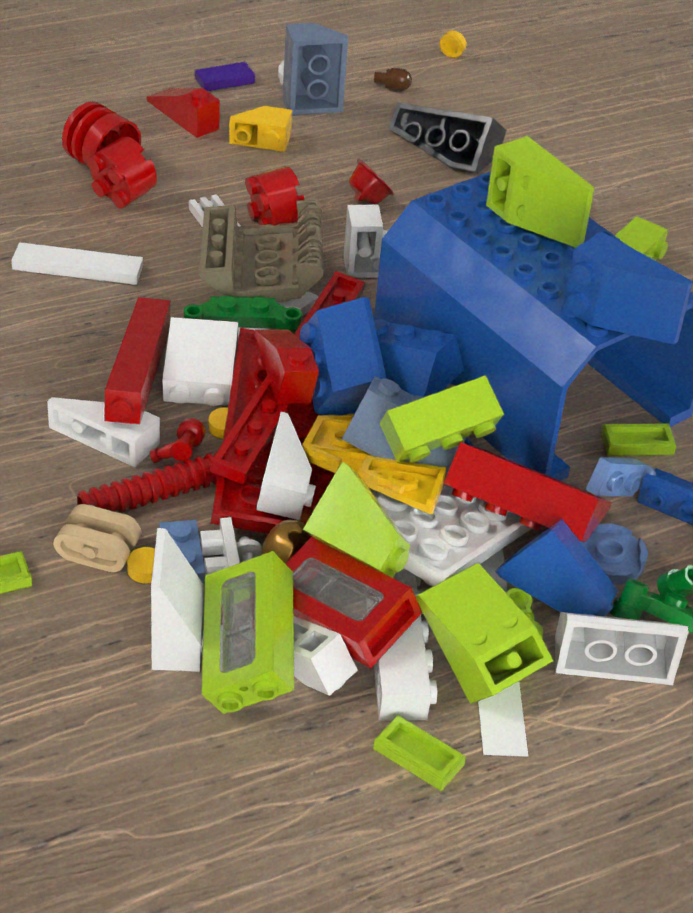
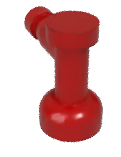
M187 418L181 421L177 428L178 440L161 448L150 450L149 454L152 462L158 463L163 459L172 457L178 461L188 460L193 453V447L198 446L206 435L203 423L195 418Z

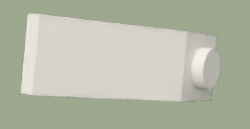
M54 397L47 401L49 428L135 468L149 455L150 450L155 449L160 444V418L149 412L144 411L140 425L104 421L105 402Z
M285 412L280 413L256 510L300 520L303 506L311 507L316 486L309 484L312 468L289 414Z
M293 616L294 677L304 685L330 696L334 691L340 689L345 681L358 670L339 633ZM253 618L240 630L243 636L255 644V618Z

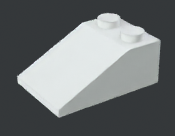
M157 528L151 583L152 670L200 672L201 655H203L205 586L166 528Z

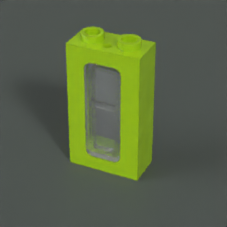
M274 551L206 575L202 696L221 713L225 714L236 712L241 708L262 701L272 700L277 696L294 691L293 571Z

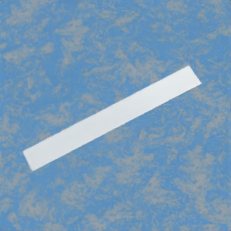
M501 549L480 565L506 593L508 591L507 581L500 578L495 572L504 562L503 549ZM518 681L496 695L478 701L483 755L528 757L520 684Z

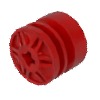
M96 101L86 102L78 106L68 117L62 133V145L67 155L88 168L87 158L113 141L124 136L134 139L140 145L142 141L141 132L136 124Z

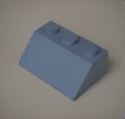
M315 23L286 24L282 99L286 109L292 110V115L343 112L348 36L346 34Z
M374 376L342 440L374 457L396 460L379 423L386 411L424 397L413 396L401 390L394 381ZM459 445L449 450H443L442 446L430 450L431 454L413 463L446 467L447 476Z

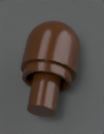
M391 68L387 69L386 73L375 72L374 83H383L385 88H389V90L404 91L410 87L412 76L405 69Z

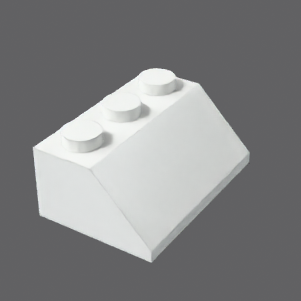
M560 612L555 635V673L673 685L688 636V626Z

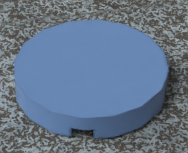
M611 523L599 524L587 542H581L613 584H625L628 578L636 580L644 572L648 556L646 545L640 537L637 540L632 536V531L623 526Z

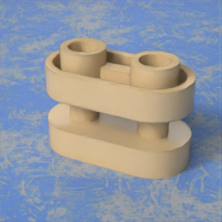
M80 504L71 511L66 520V525L56 535L53 545L57 553L68 561L108 572H117L124 567L130 556V551L136 546L142 531L136 520L129 515L92 505Z

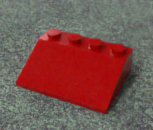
M462 442L459 444L443 483L453 487L452 495L468 502H472L473 498L477 497L487 502L485 509L502 516H506L507 511L521 516L520 524L540 531L542 525L550 528L563 519L581 542H587L612 504L611 501L482 448Z

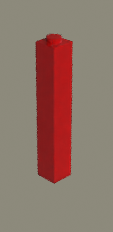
M137 298L105 387L104 421L140 425L169 334L171 300Z

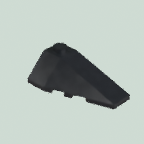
M399 102L396 103L389 125L391 131L450 168L476 174L493 161L494 147L503 143L507 131L492 117Z

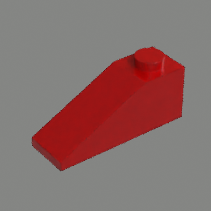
M168 88L147 96V102L196 138L219 130L220 100L204 88Z
M255 330L254 336L277 404L311 403L319 373L311 348L289 330Z

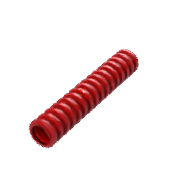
M206 454L204 459L201 456L196 457L194 462L188 459L184 461L183 465L178 462L173 465V468L168 465L163 467V471L157 468L153 470L152 474L147 471L142 473V477L136 474L132 476L131 480L126 477L121 479V483L112 481L110 486L102 484L99 489L92 487L88 493L85 490H81L78 492L77 505H92L113 512L118 510L120 513H123L127 507L133 510L137 508V504L143 507L147 505L148 501L152 504L158 502V498L167 500L169 495L177 497L179 492L187 494L191 488L193 491H197L201 485L203 488L209 487L210 483L216 485L218 474L209 471L211 460L215 454Z

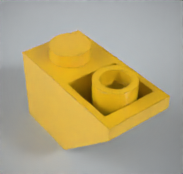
M262 106L231 116L229 144L285 152L291 136L292 110Z

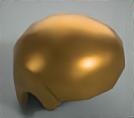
M292 519L277 524L265 538L261 554L274 551L286 564L306 543L309 534L303 530L305 524Z

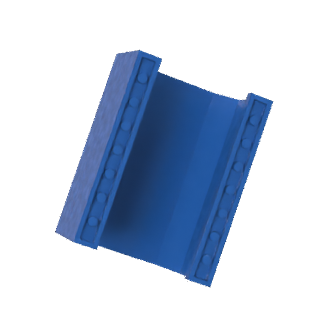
M491 171L412 200L382 238L374 320L382 319L390 323L412 325L416 328L439 330L442 333L457 335L464 371L450 384L457 386L486 375L504 415L495 425L496 430L482 438L506 459L560 481L568 478L570 466L554 452L567 388L587 363L661 423H668L671 427L692 416L693 293L690 292L679 339L674 345L592 326L564 310L563 304L575 247L507 223L486 206ZM589 217L584 242L602 231L624 243Z

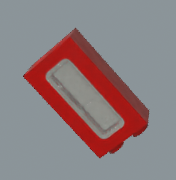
M312 537L286 563L293 571V616L339 633L351 658L370 669L422 614L410 586Z

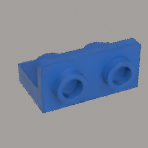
M657 468L654 469L656 476L647 473L643 478L637 502L693 525V483Z

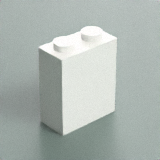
M171 317L162 379L163 401L179 404L194 403L228 406L238 342V322Z

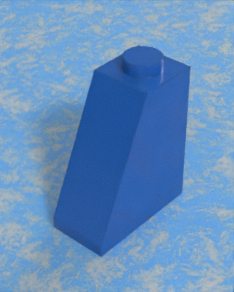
M563 519L507 558L495 571L503 580L559 612L605 616L613 609L614 606L611 602L619 592Z

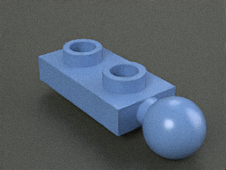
M600 457L586 490L596 496H633L637 490L640 491L644 476L647 473L656 476V472L651 466L634 458Z

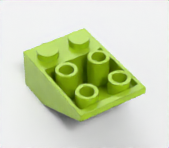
M525 136L494 147L486 206L507 223L576 248L585 240L595 187L530 137Z
M479 563L415 596L470 704L496 695L553 661L533 622Z

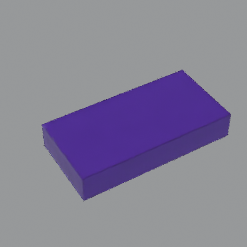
M238 62L196 69L195 79L201 88L213 91L255 83V74L246 62Z

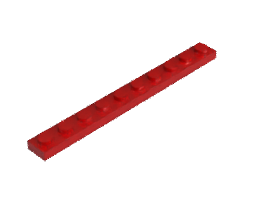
M335 271L294 335L300 339L302 326L310 320L317 310L360 298L365 282ZM268 375L211 460L210 472L244 484L273 438L280 413H288L294 404H277Z

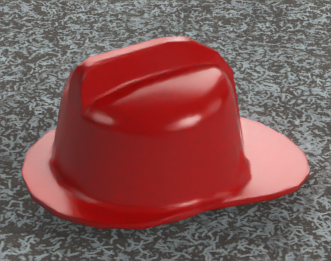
M357 159L358 165L349 179V184L355 191L354 199L356 201L365 200L371 205H377L389 195L394 194L392 189L377 173L362 160Z

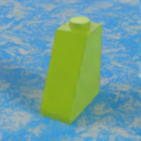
M342 462L303 530L314 539L393 578L395 573L400 572L406 565L409 557L408 550L411 546L361 477L349 465Z

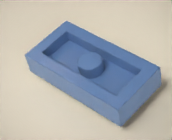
M197 521L160 522L159 528H166L202 583L205 584V568Z

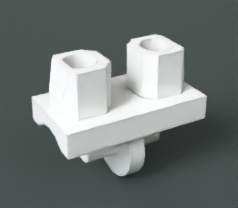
M231 517L220 518V530L200 531L202 556L221 555V557L204 558L205 576L262 555V545L258 541L243 536L236 543Z

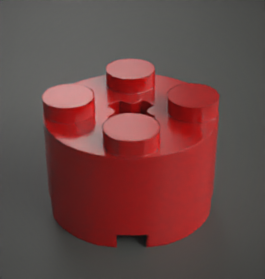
M127 136L121 137L87 158V164L94 180L91 183L93 191L99 197L107 196L112 199L114 204L120 209H123L150 191L157 183L155 166L151 158L147 161L141 154L144 148L137 141Z
M290 167L278 168L245 179L246 189L251 197V202L247 203V208L252 220L258 219L259 225L271 224L272 226L283 223H298L297 201L305 199L304 195L298 196L295 186L300 185Z

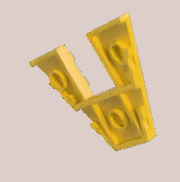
M354 414L343 416L321 415L317 417L302 444L310 463L336 473L343 462L349 465L361 477L368 488L428 514L434 513L444 485L446 467L407 461L397 463L394 459L374 457L342 440Z

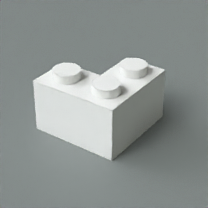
M347 205L343 257L346 273L353 278H378L382 238L388 232V230H383L379 205Z

